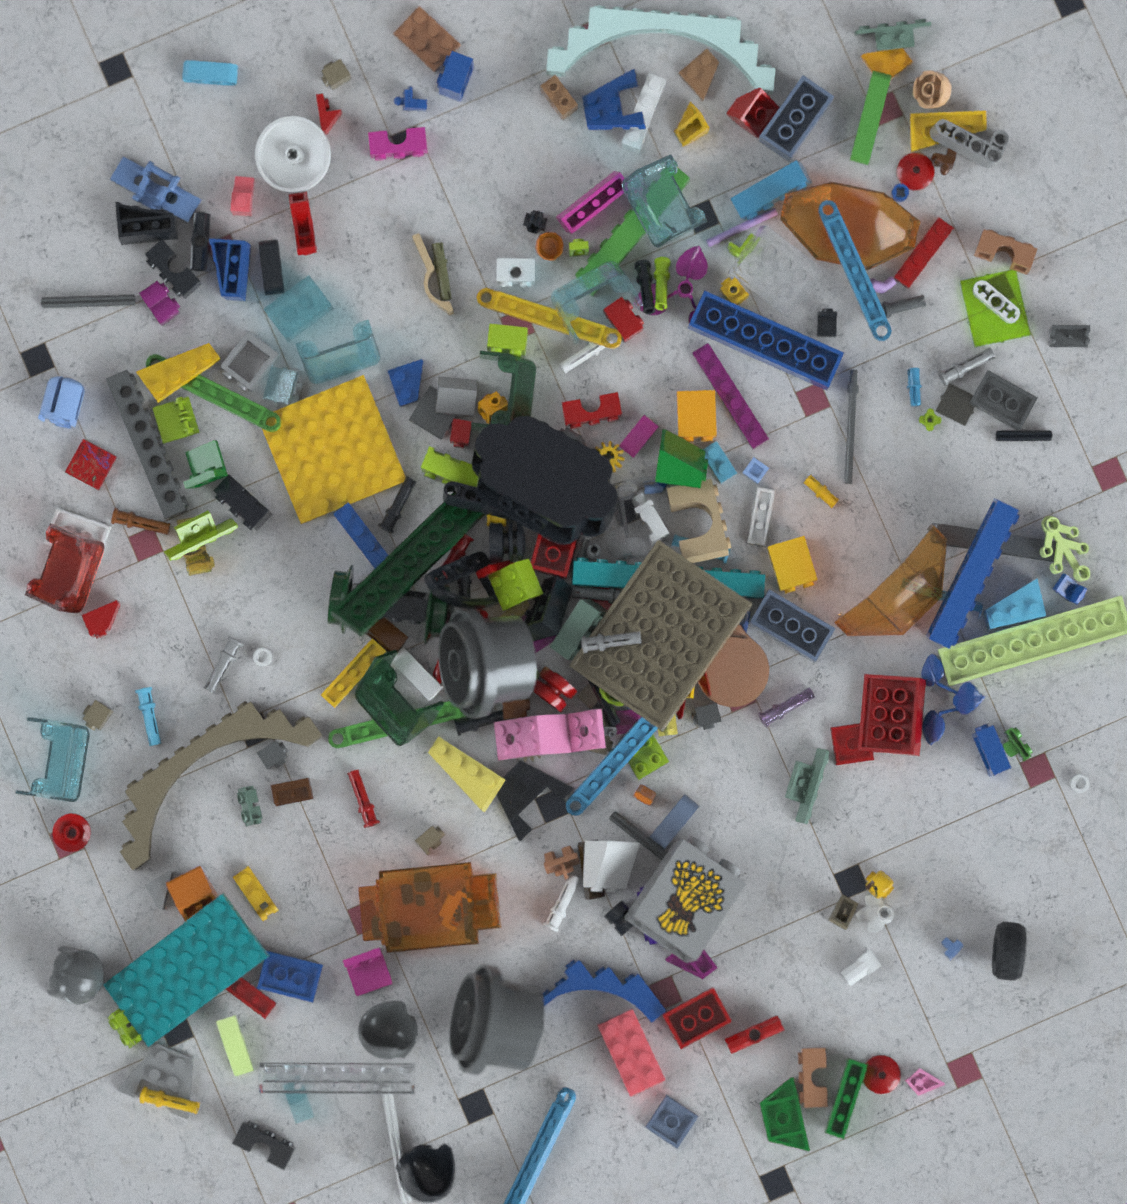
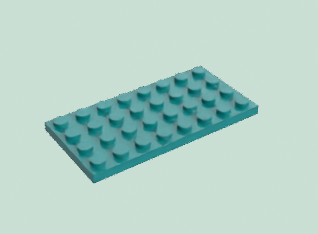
M223 893L109 979L103 986L121 1011L124 1010V1015L137 1033L141 1034L140 1037L149 1047L270 955Z

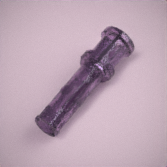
M808 687L783 703L773 704L772 708L763 713L759 712V718L763 725L768 728L769 724L778 719L782 720L788 712L814 699V693Z

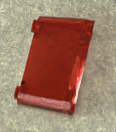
M50 523L46 530V540L52 543L41 577L34 578L28 582L25 596L57 611L76 614L81 612L85 606L105 546L99 540Z

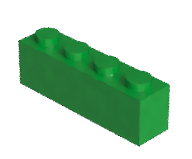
M847 1058L824 1133L841 1139L845 1138L868 1066L867 1064Z

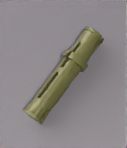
M443 242L431 244L440 300H451L452 295L446 265L448 260L445 258Z

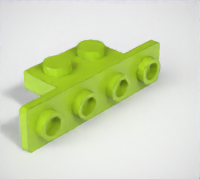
M207 510L174 527L180 543L165 550L164 554L170 561L178 560L183 555L194 552L201 546L212 543L223 535L231 534L238 528V525L232 518L215 525L211 513Z

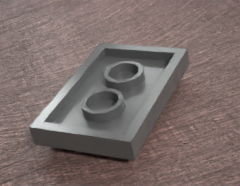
M987 370L969 404L1020 431L1038 397Z

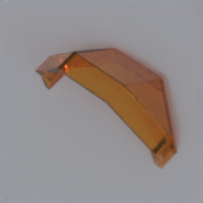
M829 182L785 193L780 220L816 260L841 265L818 213L820 204L825 200L833 201L837 205L865 270L875 268L916 247V239L921 221L884 192ZM829 205L824 206L822 209L826 215L833 213V208Z
M933 524L927 528L928 532L905 561L868 597L844 615L842 613L838 614L839 618L834 623L847 636L904 635L942 598L947 538Z

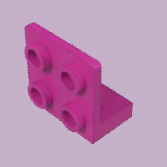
M380 947L342 960L344 967L347 968L356 996L392 984V979Z

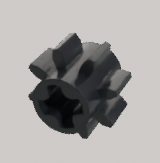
M533 210L530 214L526 213L523 226H526L528 232L537 234L540 230H545L548 219L544 218L543 212Z

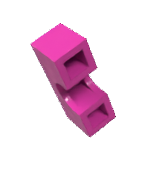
M425 127L406 129V139L398 145L389 141L387 131L368 132L371 159L375 158V161L386 160V157L402 159L405 158V155H413V157L424 156L425 153H428Z

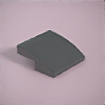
M429 386L409 421L442 440L450 428L453 418L455 419L457 415L435 413L437 389Z

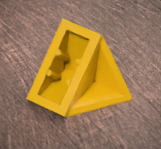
M690 101L674 132L684 147L709 133V126L700 110Z

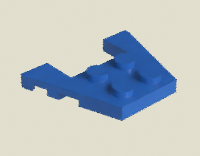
M635 69L626 72L582 97L588 130H612V127H622L623 130H630V127H638L639 130L646 129L642 111L624 116L620 91L638 87Z

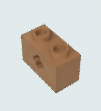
M556 75L540 85L541 93L562 121L578 110V104Z

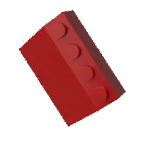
M864 674L858 751L920 756L926 688L925 679L919 677Z

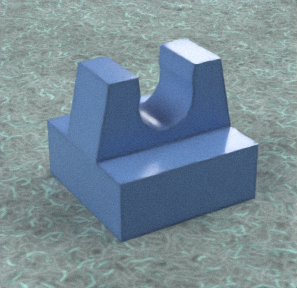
M946 937L941 942L947 949L944 954L950 961L964 947L958 939L953 943Z

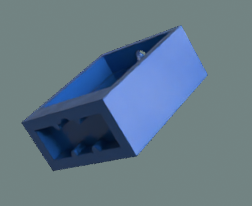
M988 724L975 728L976 733L971 735L989 777L1011 769L1012 767L994 725L989 727Z

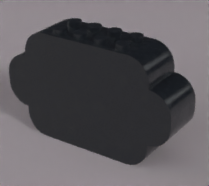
M519 416L513 419L508 426L500 423L490 424L484 427L476 438L471 466L474 473L479 477L476 488L478 498L485 505L560 545L573 543L580 534L587 537H595L607 530L613 519L618 494L615 487L610 483L612 476L611 463L606 457L599 454L597 450L588 448L579 440H574L564 432L556 430L546 422L539 421L531 416Z

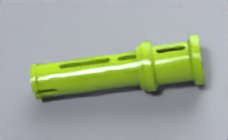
M660 256L654 260L656 271L653 275L656 281L655 308L657 310H663V305L664 309L667 308V283L670 279L669 267L671 266L669 258Z

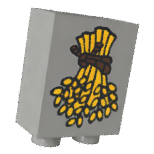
M692 836L688 841L682 839L672 844L624 917L626 921L685 963L698 959L746 885V883L737 878L741 870L736 865L725 859H721L718 864L707 856L710 848L704 842Z

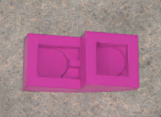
M644 414L619 447L634 458L659 426Z

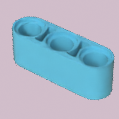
M186 60L183 63L182 81L235 86L237 85L238 65Z

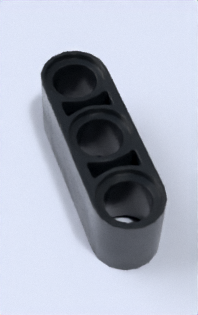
M278 239L259 241L265 296L284 293V283Z

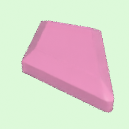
M920 1068L905 1080L918 1096L945 1085L944 1082Z

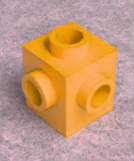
M495 391L492 394L485 395L478 402L477 412L490 425L496 420H502L506 416L508 401L504 396H500Z

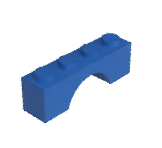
M349 502L333 513L375 569L388 556L386 551Z

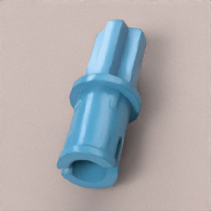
M919 368L907 369V389H909L910 405L914 407L921 405L920 388H922V385L920 384Z

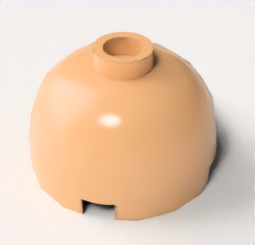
M937 71L922 72L923 74L916 78L913 85L914 99H917L918 105L925 109L940 108L947 103L951 96L950 81L944 74Z

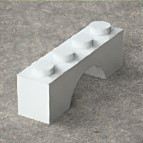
M651 73L648 74L633 112L642 111L646 129L639 130L638 127H630V130H626L621 148L639 154L651 119L666 86L667 79Z

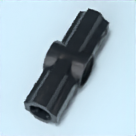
M194 213L190 270L207 271L211 214ZM204 238L205 243L202 246H197L196 240Z

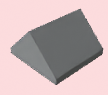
M438 376L435 413L473 417L477 396L476 380Z

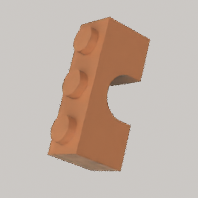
M984 229L979 238L974 256L992 262L997 252H1006L1011 257L1009 269L1028 275L1038 248H1035L1030 243L1018 242L1013 237L999 235L994 230Z
M801 1048V1052H798V1064H802V1072H798L799 1084H802L803 1091L799 1092V1102L803 1103L804 1108L828 1107L827 1087L815 1086L811 1080V1075L815 1069L826 1068V1048Z

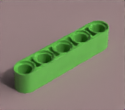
M874 70L872 72L850 161L865 165L869 164L891 80V75Z

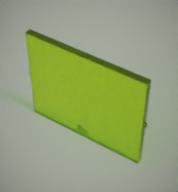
M1008 270L960 281L974 347L998 342L1004 343L1008 340L1031 335L1016 271ZM981 280L988 282L1012 302L1020 311L1018 320L1011 324L1006 323L977 299L973 294L975 283ZM977 286L979 289V294L983 292L987 295V297L984 298L985 300H988L990 295L993 294L992 291H990L989 294L986 293L985 286ZM999 297L991 299V304L994 307L1001 306L1002 302ZM1005 303L1003 308L999 311L1002 313L1003 310H1005L1008 313L1007 318H1015V312L1013 310L1009 312L1007 309H1005L1008 306Z

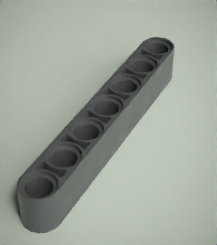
M932 523L929 543L969 549L978 529ZM1010 535L1008 541L1003 542L1001 549H1003L1001 554L1054 562L1056 542L1052 541L1051 548L1053 549V554L1050 557L1043 558L1039 552L1040 548L1044 546L1043 539Z

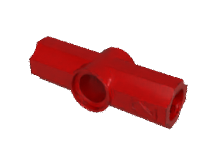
M778 1015L725 1038L731 1054L784 1031ZM752 1029H757L760 1033L757 1040H752L749 1037Z

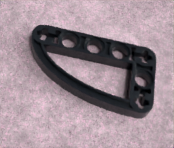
M482 551L434 569L424 577L428 589L437 598L449 605L464 609H483L500 604L488 577L479 578L489 596L486 598L459 596L443 587L476 573L488 565H492L487 555Z

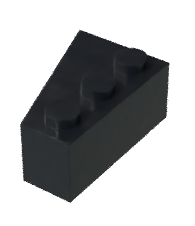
M115 202L118 238L121 245L155 242L161 239L163 241L178 239L177 221L174 213L155 209L149 210L135 205L129 206Z
M230 474L213 490L217 494L215 498L222 505L227 503L231 507L229 511L236 518L240 515L244 519L243 524L250 531L253 528L258 531L272 516V513Z
M558 575L544 579L540 586L543 594L533 599L535 601L531 610H526L524 614L526 616L524 622L529 629L533 642L558 635L573 588Z

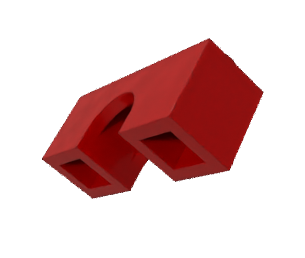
M618 392L599 395L600 407L594 412L585 411L580 399L562 402L565 426L570 427V429L581 428V424L589 423V426L600 424L602 420H607L608 422L618 421L619 417H622Z

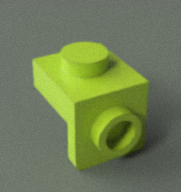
M750 233L740 248L730 242L728 244L729 253L736 258L741 257L743 259L748 252L752 253L757 246V243H755L757 237Z

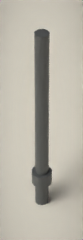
M850 370V383L847 385L849 403L844 484H852L856 396L859 393V385H857L858 370Z

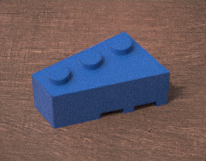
M209 238L221 296L226 300L246 301L251 245L241 240Z

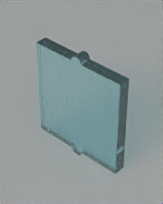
M271 366L263 399L274 401L276 404L280 402L290 405L298 372L288 370L286 367L278 368Z

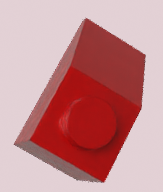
M118 600L82 615L89 635L92 638H102L107 635V631L111 630L121 606Z

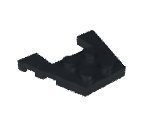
M520 760L503 777L505 782L496 795L517 839L521 841L532 831V828L519 814L548 787L562 801L574 789Z

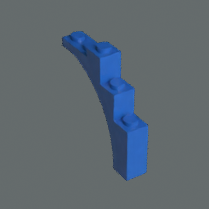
M574 959L565 966L567 970L564 972L568 979L561 978L554 984L556 988L552 991L547 989L543 992L544 1006L557 996L568 992L598 990L626 999L642 1011L651 1023L666 1012V1009L639 974H630L624 979L626 983L622 985L610 967L606 969L604 966L595 972L596 977L593 978L580 960L576 962Z

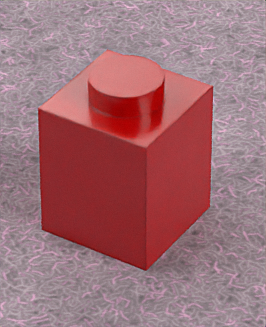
M453 418L450 443L453 444V447L464 449L465 446H469L472 421Z

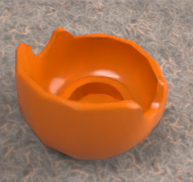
M545 232L537 238L535 249L537 255L542 259L553 261L563 253L564 243L557 233Z

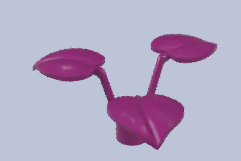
M700 246L686 250L678 258L676 272L679 276L686 277V279L678 285L677 290L667 295V299L676 294L681 298H689L695 310L697 306L693 299V285L689 282V278L695 281L700 280L708 271V263ZM652 283L651 287L655 306L656 284ZM639 292L633 303L637 309L643 312L641 292ZM664 305L663 310H657L655 308V312L649 315H660L667 310V308L664 309ZM695 310L692 311L688 316L689 323L693 317Z

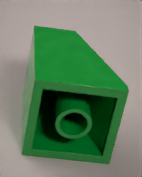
M662 429L655 482L701 488V483L706 481L708 459H705L706 451L672 432Z

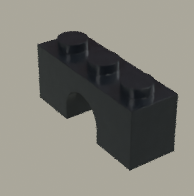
M162 239L145 254L148 258L146 262L152 269L157 268L161 272L159 274L160 278L165 283L169 281L174 286L171 289L178 297L182 295L186 299L202 284L188 267L180 273L170 271L169 265L176 257V254Z
M250 1120L248 1123L244 1121L232 1144L247 1152H251L255 1143L264 1142L270 1148L267 1162L285 1170L296 1149L293 1147L294 1143L285 1138L282 1140L276 1138V1134L266 1129L264 1132L258 1129L259 1125Z

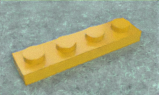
M371 639L324 690L321 696L336 708L387 651L374 639Z

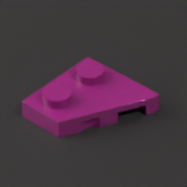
M705 950L693 962L685 963L673 953L665 959L667 962L701 979H704L718 968Z

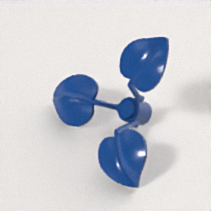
M930 654L927 657L921 676L926 680V686L932 687L936 683L937 686L956 694L953 698V705L956 707L940 711L938 714L935 710H930L923 720V734L929 745L937 742L945 731V721L941 717L943 714L959 711L961 714H969L985 699V696L971 682L963 683L958 691L940 683L939 680L944 675L942 662L935 654Z

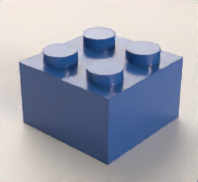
M451 51L450 56L447 55L444 60V72L439 74L436 83L438 84L437 88H439L440 95L461 102L474 69L473 58Z

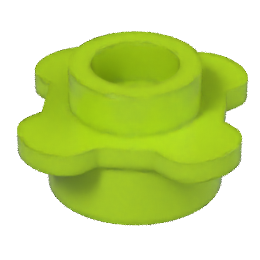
M931 408L927 409L926 413L918 419L919 423H922L927 431H932L934 426L942 421L941 417L937 416Z

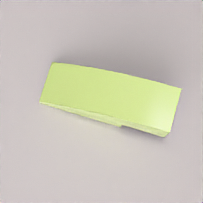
M237 1016L216 1021L234 1075L238 1076L254 1071Z

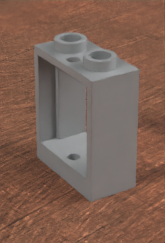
M247 331L220 367L225 377L229 380L234 378L238 381V387L245 392L247 389L252 392L280 356L250 331ZM247 342L269 357L250 383L229 368V365Z

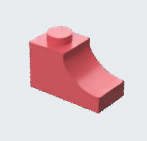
M235 176L230 210L232 215L252 216L254 178Z

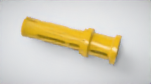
M147 1086L142 1088L139 1099L142 1104L146 1102L154 1104L158 1108L166 1106L194 1114L198 1113L200 1102L167 1095L163 1090L155 1091L148 1089Z

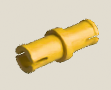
M812 474L803 482L815 493L817 498L820 497L830 508L839 501L827 489V486L825 484L822 485Z

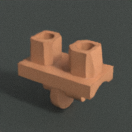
M571 846L563 847L561 849L563 857L557 859L554 851L544 854V867L547 874L555 872L556 877L564 875L565 880L569 879L567 873L573 872V866L580 864L577 852L574 853Z

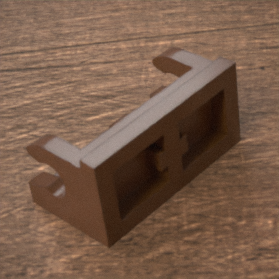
M385 617L378 620L365 633L393 657L409 638Z
M310 778L271 785L275 806L314 799Z

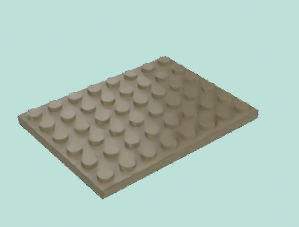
M657 540L590 635V637L598 636V634L610 636L640 631L642 643L607 647L604 651L592 650L588 651V653H584L583 648H581L569 666L663 732L748 612L752 603Z

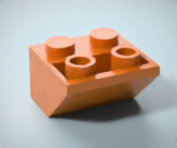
M201 866L166 883L174 903L185 922L218 897L217 892Z

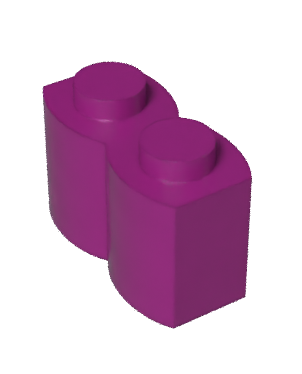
M156 281L141 291L139 295L160 325L163 326L180 314L178 310L180 305L175 298H169L167 293L170 291L164 282L160 284Z

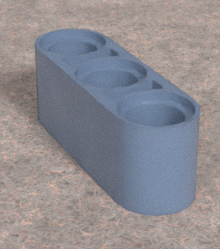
M684 794L650 835V838L665 849L700 806Z

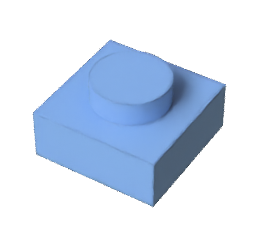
M753 457L742 474L758 484L769 467Z

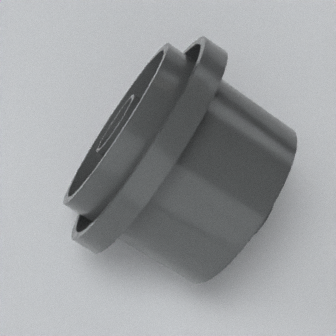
M472 608L456 610L451 615L449 622L444 625L440 634L438 661L442 684L452 705L459 708L468 718H479L487 716L494 704L527 699L535 685L536 657L531 634L522 618L517 615L483 618L478 611Z
M487 964L480 965L474 974L469 973L465 976L454 1002L449 1034L451 1055L454 1059L458 1060L462 1072L478 1075L487 1065L522 1071L530 1066L544 1030V998L540 987L502 979L500 969L497 966Z

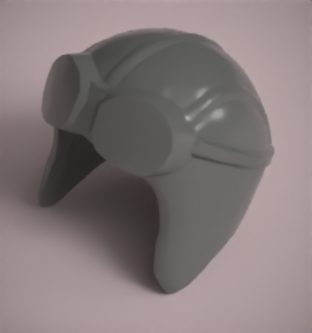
M66 946L59 947L58 951L61 953L53 963L54 968L49 980L51 990H47L48 994L72 1004L89 1002L97 995L104 982L102 962L93 952Z
M386 1001L373 1006L366 1011L358 1024V1036L362 1046L368 1053L377 1058H405L416 1044V1036L418 1035L417 1022L414 1016L407 1013V1006L402 1001Z

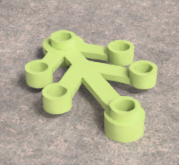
M1053 516L1043 518L1041 527L1045 532L1044 546L1039 551L1040 555L1043 558L1050 557L1053 554V549L1051 548L1052 539L1054 538L1056 542L1054 563L1050 565V571L1053 574L1062 572V558L1064 554L1074 570V579L1079 582L1089 579V568L1085 565L1080 566L1070 550H1076L1079 555H1083L1089 551L1088 544L1064 539L1059 533H1065L1069 539H1073L1079 535L1078 528L1062 525Z

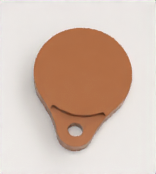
M740 623L706 670L711 696L708 698L722 706H743L754 701L763 692L768 682L769 662L766 653L745 632Z

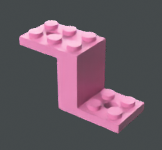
M601 709L570 714L536 715L494 722L498 760L566 754L606 748ZM586 726H587V728H588V734H587V735L585 734V727H586ZM512 735L514 736V743L511 741Z

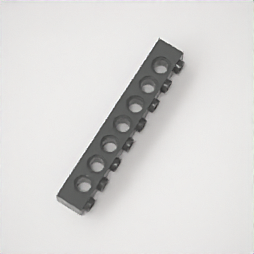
M128 370L106 378L164 518L169 520L188 512L186 508L189 506L185 495L181 496L179 492L181 485L178 478H173L171 472L174 471L171 461H166L165 459L166 449L163 443L159 444L157 437L160 435L156 426H152L149 419H152L148 408L144 409L142 402L145 400L141 391L136 390L135 384H137V380L134 374H130ZM124 388H131L129 396H122ZM132 405H137L139 407V410L136 414L129 413V409ZM139 423H146L144 431H137L136 427ZM147 440L153 441V446L150 449L144 448V443ZM159 457L161 463L156 467L152 466V459ZM161 475L168 476V481L165 484H160L158 481ZM169 492H174L176 495L175 499L171 502L167 501L166 495Z

